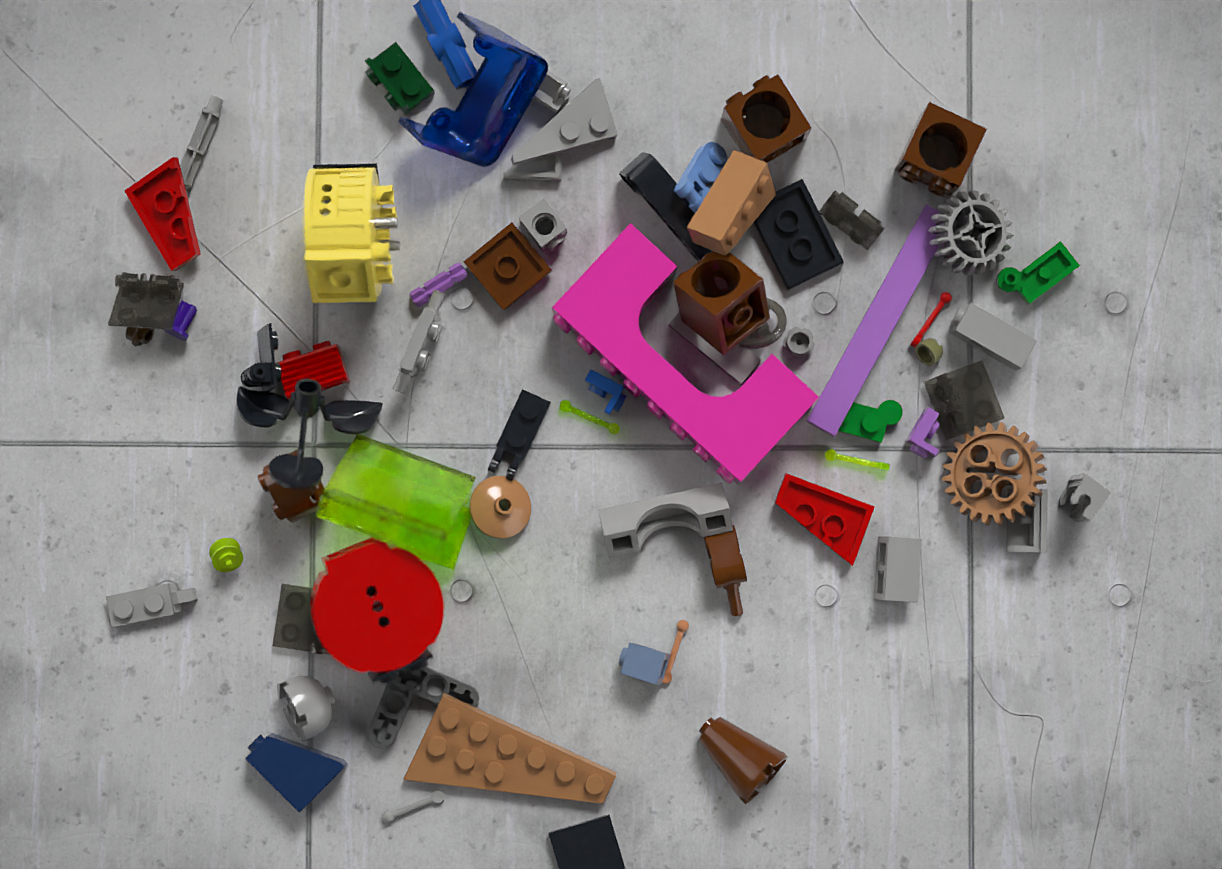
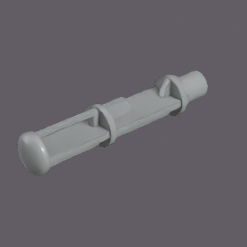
M213 95L208 106L202 109L201 116L180 164L186 189L192 186L191 184L220 118L219 110L223 100Z

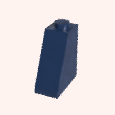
M273 733L265 738L259 735L248 746L251 753L245 758L299 813L348 764L342 758Z

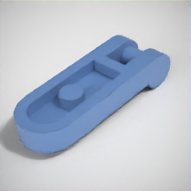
M708 142L697 149L674 189V192L680 198L684 197L690 203L689 208L694 213L697 212L727 162L725 149L715 142Z

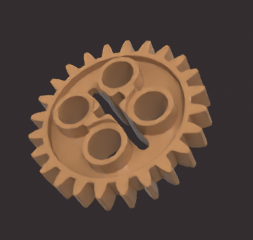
M990 422L987 423L985 432L978 426H974L975 435L973 437L966 432L963 433L966 441L964 444L954 441V445L958 449L957 453L947 452V455L953 461L950 464H944L943 468L951 472V474L942 477V480L952 485L945 490V493L949 496L956 495L951 500V504L955 507L962 505L959 512L964 516L970 513V519L974 522H977L982 515V522L985 525H989L993 517L1000 526L1003 523V516H1006L1013 523L1015 522L1014 513L1016 511L1026 516L1023 506L1026 504L1032 507L1036 506L1031 499L1033 495H1043L1036 487L1037 484H1045L1047 482L1043 477L1039 476V473L1046 471L1047 467L1044 464L1037 463L1044 458V455L1041 452H1034L1038 444L1035 441L1028 442L1030 436L1025 431L1018 436L1019 429L1014 425L1008 432L1006 425L1002 422L998 425L997 430H995ZM982 450H988L987 459L982 463H976L977 454ZM1019 454L1018 463L1013 467H1007V458L1010 455ZM969 468H974L988 473H995L997 468L1004 475L1020 474L1022 478L1017 480L1007 476L994 475L993 479H991L985 473H968L967 471ZM976 481H982V489L976 494H971V485ZM1013 485L1014 491L1012 495L1007 498H1001V490L1004 486Z

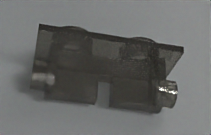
M835 190L819 210V213L825 217L828 223L846 233L854 243L868 250L885 228L880 225V220L865 209L859 216L855 215L853 212L859 205L845 195L844 192L838 193Z

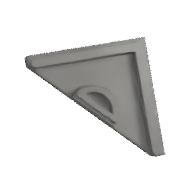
M562 152L513 165L503 173V179L561 181Z

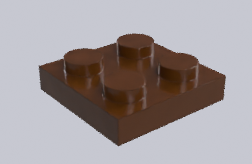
M513 222L463 261L503 311L552 272L551 268Z

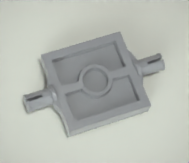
M433 290L430 301L422 311L401 361L398 377L392 387L393 390L405 394L410 378L413 375L417 376L419 370L423 372L426 370L431 354L428 353L431 341L436 343L443 329V325L440 322L439 309L446 294Z

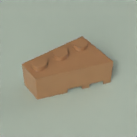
M733 150L687 227L693 243L724 256L737 245L743 234L776 195L766 162Z

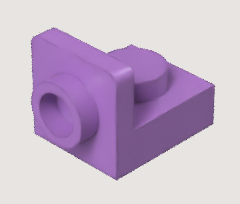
M929 407L923 410L905 441L912 445L909 449L910 451L924 459L928 455L935 457L940 451L924 441L926 437L928 439L933 437L940 424L936 421L940 413Z

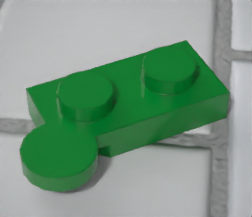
M1060 241L1020 272L1013 267L1002 269L998 273L996 281L998 287L1004 292H1014L1017 290L1027 305H1029L1080 265Z
M894 400L882 402L878 409L853 402L838 432L882 443L886 426L900 421L903 415L902 407Z

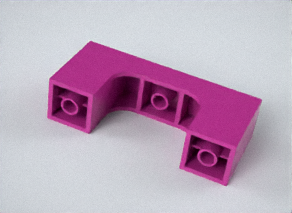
M630 223L552 306L553 314L555 315L553 322L566 334L572 331L578 337L576 339L577 344L587 354L591 355L595 352L601 358L599 361L600 365L611 376L614 377L618 373L625 380L623 386L635 398L639 395L648 401L646 408L660 420L664 416L672 423L669 429L682 441L687 437L695 445L692 449L693 452L704 462L711 459L719 467L715 472L728 484L732 481L738 484L814 404L819 396L773 354L732 394L715 397L706 395L696 389L658 354L641 335L638 320L643 309L676 275L677 265Z

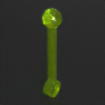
M563 400L559 404L562 412H571L608 429V432L612 435L620 431L619 424L615 422L608 423L575 408L568 400Z
M833 449L825 452V458L828 461L836 459L887 471L890 468V464L838 454Z

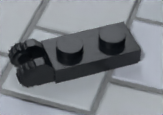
M522 389L497 442L496 447L498 448L489 464L488 471L494 473L499 468L501 458L504 452L507 451L516 455L506 472L508 480L512 481L522 459L525 460L551 404L550 401Z

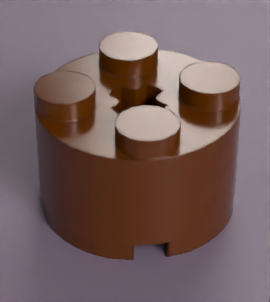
M298 449L289 454L297 456ZM269 464L263 467V473L258 475L261 487L265 492H270L275 502L272 504V508L280 521L287 519L291 523H295L328 505V500H322L321 495L326 493L322 481L316 486L305 490H296L291 487L286 488L276 483L270 477Z

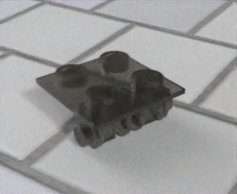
M122 272V275L117 274L115 286L119 287L108 325L172 330L184 283H181L180 279H175L174 275L156 276L151 274L149 280H147L146 273H141L139 280L138 274Z
M983 360L923 382L934 411L940 413L937 419L945 440L973 431L974 426L981 428L989 422L992 424L1005 419Z
M289 584L281 585L272 646L308 651L314 654H329L313 626L310 612L312 588Z

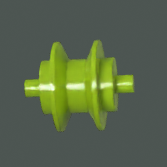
M233 538L218 539L209 549L212 565L219 572L234 571L243 562L240 544Z

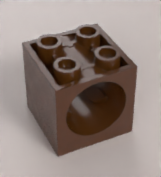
M779 74L771 79L769 75H766L757 80L752 85L754 89L745 95L740 91L725 101L727 105L724 107L721 121L741 153L767 164L807 140L812 129ZM755 104H767L778 109L784 117L780 132L782 134L771 139L752 135L743 124L747 114L746 109Z
M929 102L920 114L894 170L899 172V177L907 182L916 184L919 181L929 186L928 191L937 196H952L961 186L987 128ZM935 135H941L949 139L954 144L958 154L956 168L949 167L939 171L929 167L919 152L920 139L925 136L931 137Z
M715 251L707 253L698 263L689 270L682 272L673 281L682 322L722 355H725L770 319L763 278L730 252L726 256Z

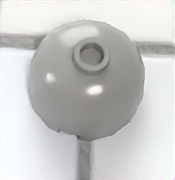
M296 676L278 683L277 693L279 700L284 697L286 699V707L283 708V712L297 738L302 737V742H305L322 733L330 724L333 715L331 705L335 704V698L331 689L328 686L323 688L318 680L309 676Z

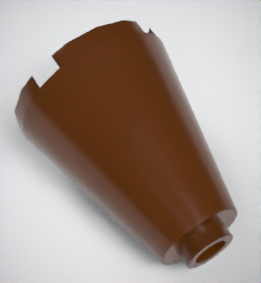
M712 717L709 718L699 730L702 734L699 741L744 804L749 803L759 794L757 790L767 785L785 764V759L788 758L782 751L722 717H718L716 720Z

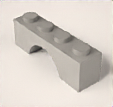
M722 482L598 510L609 558L639 552L645 539L653 532L664 527H688L696 531L701 537L733 531L730 509Z

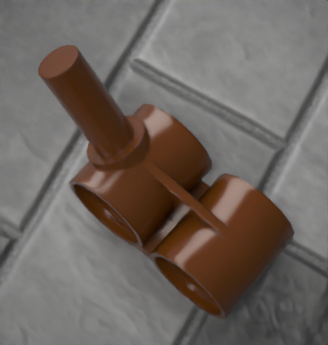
M732 525L733 531L706 536L704 541L708 558L712 559L710 560L715 586L716 588L723 587V589H726L731 615L739 616L743 614V607L738 587L741 583L747 582V575L743 558L740 554L735 526Z

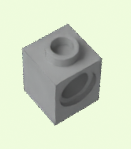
M542 199L519 217L520 223L542 252L547 248L552 251L566 240L564 235L567 233V228L545 199ZM543 220L552 222L554 225L553 231L548 235L539 234L536 231L539 222Z

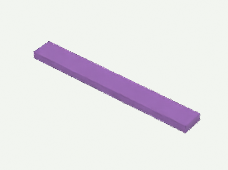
M927 204L924 206L806 420L807 423L832 437L836 435L938 249V245L933 246L929 244L931 240L936 239V235L928 230L930 227L937 226L930 218L940 213Z

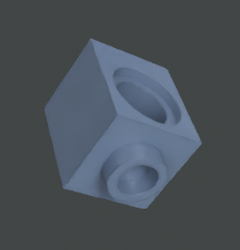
M629 643L628 648L624 647L620 654L619 666H622L620 673L656 685H662L671 654L636 643Z

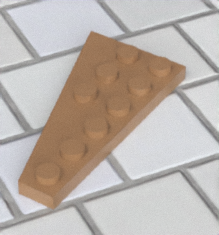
M443 693L403 780L603 804L616 778V772Z

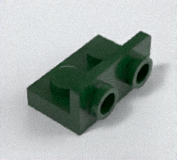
M394 42L374 59L369 57L365 60L369 68L365 71V74L376 87L381 84L388 92L384 98L394 111L400 108L407 115L435 93L434 89L397 42Z

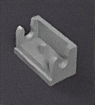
M1086 473L1072 475L1068 480L1071 483L1060 496L1059 505H1064L1071 496V504H1076L1077 506L1073 508L1070 517L1076 522L1090 521L1111 492Z
M1007 489V497L1012 495L1014 489ZM1039 489L1043 495H1033L1031 497L1036 504L1035 507L1028 504L1023 506L1026 516L1016 511L1014 513L1015 522L1012 523L1007 518L1006 552L1047 553L1048 489Z
M878 536L874 599L918 603L922 539Z

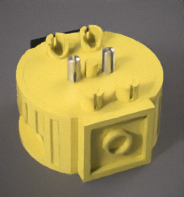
M377 163L313 165V169L308 171L304 199V239L306 249L305 264L312 303L377 302V296H380L382 284H393L392 264L383 265V262L390 263L391 255L389 251H399L401 248L399 239H390V229H397L398 227L396 207L383 208L384 204L394 205L393 185L380 186Z

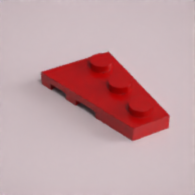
M172 157L124 190L170 270L177 271L201 255L179 159L178 157Z
M787 473L783 477L774 501L778 507L853 566L875 506Z

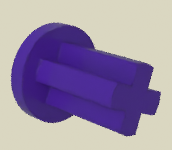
M181 301L169 323L164 322L161 328L175 338L187 341L189 335L186 333V330L197 312L196 307L188 304L186 301Z

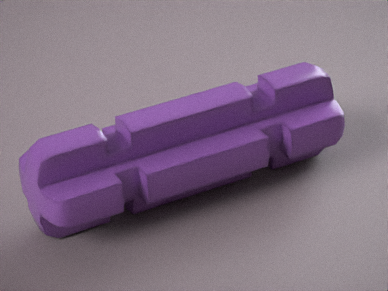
M458 262L449 267L448 272L443 271L424 283V287H418L411 291L409 294L410 298L417 307H421L429 302L428 299L431 298L433 290L445 292L454 286V282L457 281L459 283L467 278V271Z

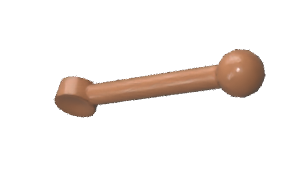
M680 620L677 623L678 632L670 653L671 656L663 683L667 684L672 680L671 670L683 634L689 628V623L686 620Z

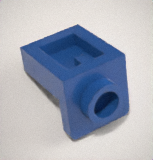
M590 369L585 378V382L590 384L588 390L602 398H605L606 394L612 396L604 410L605 414L610 416L613 410L619 412L627 397L622 394L624 386Z

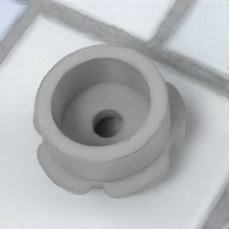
M794 327L787 332L788 336L784 338L783 345L785 350L790 352L791 356L802 358L805 354H810L813 351L815 344L812 340L813 334L806 328ZM798 339L802 341L801 345L796 344Z

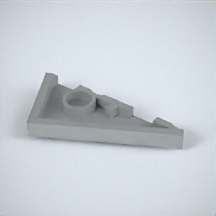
M600 78L595 79L512 155V165L616 138L618 135Z

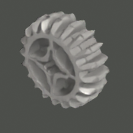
M977 190L969 191L968 194L965 191L957 193L956 197L954 195L945 199L946 204H939L937 207L940 214H935L930 218L937 224V226L930 227L928 230L936 235V239L931 240L929 243L933 246L938 245L939 250L936 251L934 256H944L943 266L952 265V272L960 273L963 271L965 276L973 275L974 272L977 275H981L986 272V269L988 271L997 267L996 262H1002L1006 259L1002 252L1009 251L1011 248L1005 241L1014 236L1006 231V227L1011 226L1013 223L1011 221H1004L1003 217L1008 210H998L999 200L990 201V194L983 193L979 195ZM978 213L983 217L986 223L982 222L979 219ZM956 218L957 227L955 231L952 232L953 222ZM971 229L972 231L980 230L979 233L973 234L971 237L970 235L962 236L963 233H967ZM988 234H989V241H988V245H987V247H986V246H985V239H986V237H987ZM955 243L963 247L964 253L959 250Z

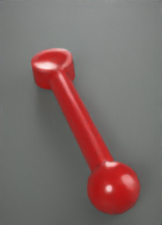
M943 292L940 295V302L910 343L912 347L916 348L944 305L951 302L952 296L950 293Z

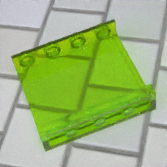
M357 434L323 490L316 517L440 561L447 539L464 504H468L476 477Z

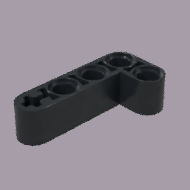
M642 152L619 172L625 183L635 193L645 199L697 262L704 255L712 252V250L692 242L687 227L695 213L689 208L690 203L684 197L680 198L674 192L677 183L655 157L649 153Z

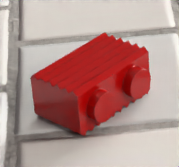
M324 341L313 345L312 352L301 355L300 350H296L282 355L283 361L277 363L280 364L281 381L288 400H291V393L295 392L296 383L302 379H313L319 382L321 391L351 382L339 345H331L330 341Z

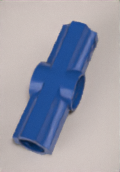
M419 0L413 5L428 34L426 37L438 61H442L446 73L456 90L466 88L480 79L465 49L467 46L456 24L451 22L441 0Z

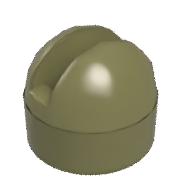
M928 338L916 346L915 353L921 363L926 366H932L942 357L943 346H939L936 339Z

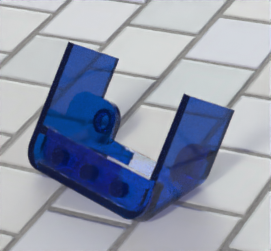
M459 12L457 18L475 33L473 39L474 50L480 56L485 57L474 76L475 78L470 83L456 110L447 107L438 108L429 116L425 125L402 116L398 122L421 145L475 165L487 167L494 164L503 152L548 72V63L538 53L497 27Z

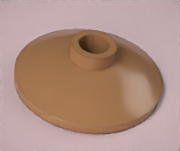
M506 476L489 477L479 483L474 489L469 504L470 515L476 527L487 536L498 539L509 538L518 534L527 525L531 515L530 497L526 489L515 479L510 481ZM500 500L508 503L507 511L500 509Z

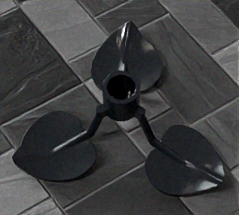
M313 379L299 380L295 385V392L291 393L290 401L276 393H263V391L249 390L241 386L238 388L236 399L239 415L246 423L252 426L262 428L273 427L278 419L286 420L293 407L297 414L302 417L298 455H278L269 464V475L276 483L296 490H305L316 486L321 481L324 472L323 464L318 458L303 457L308 418L313 417L320 409L324 420L332 421V426L335 430L346 434H362L374 426L383 405L381 402L338 400L325 405V397L321 396V385Z

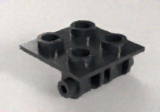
M268 323L257 331L260 363H255L244 370L240 377L244 386L262 387L263 393L276 388L277 382L281 381L280 364L275 363L274 350H278V335L276 331H272V323Z

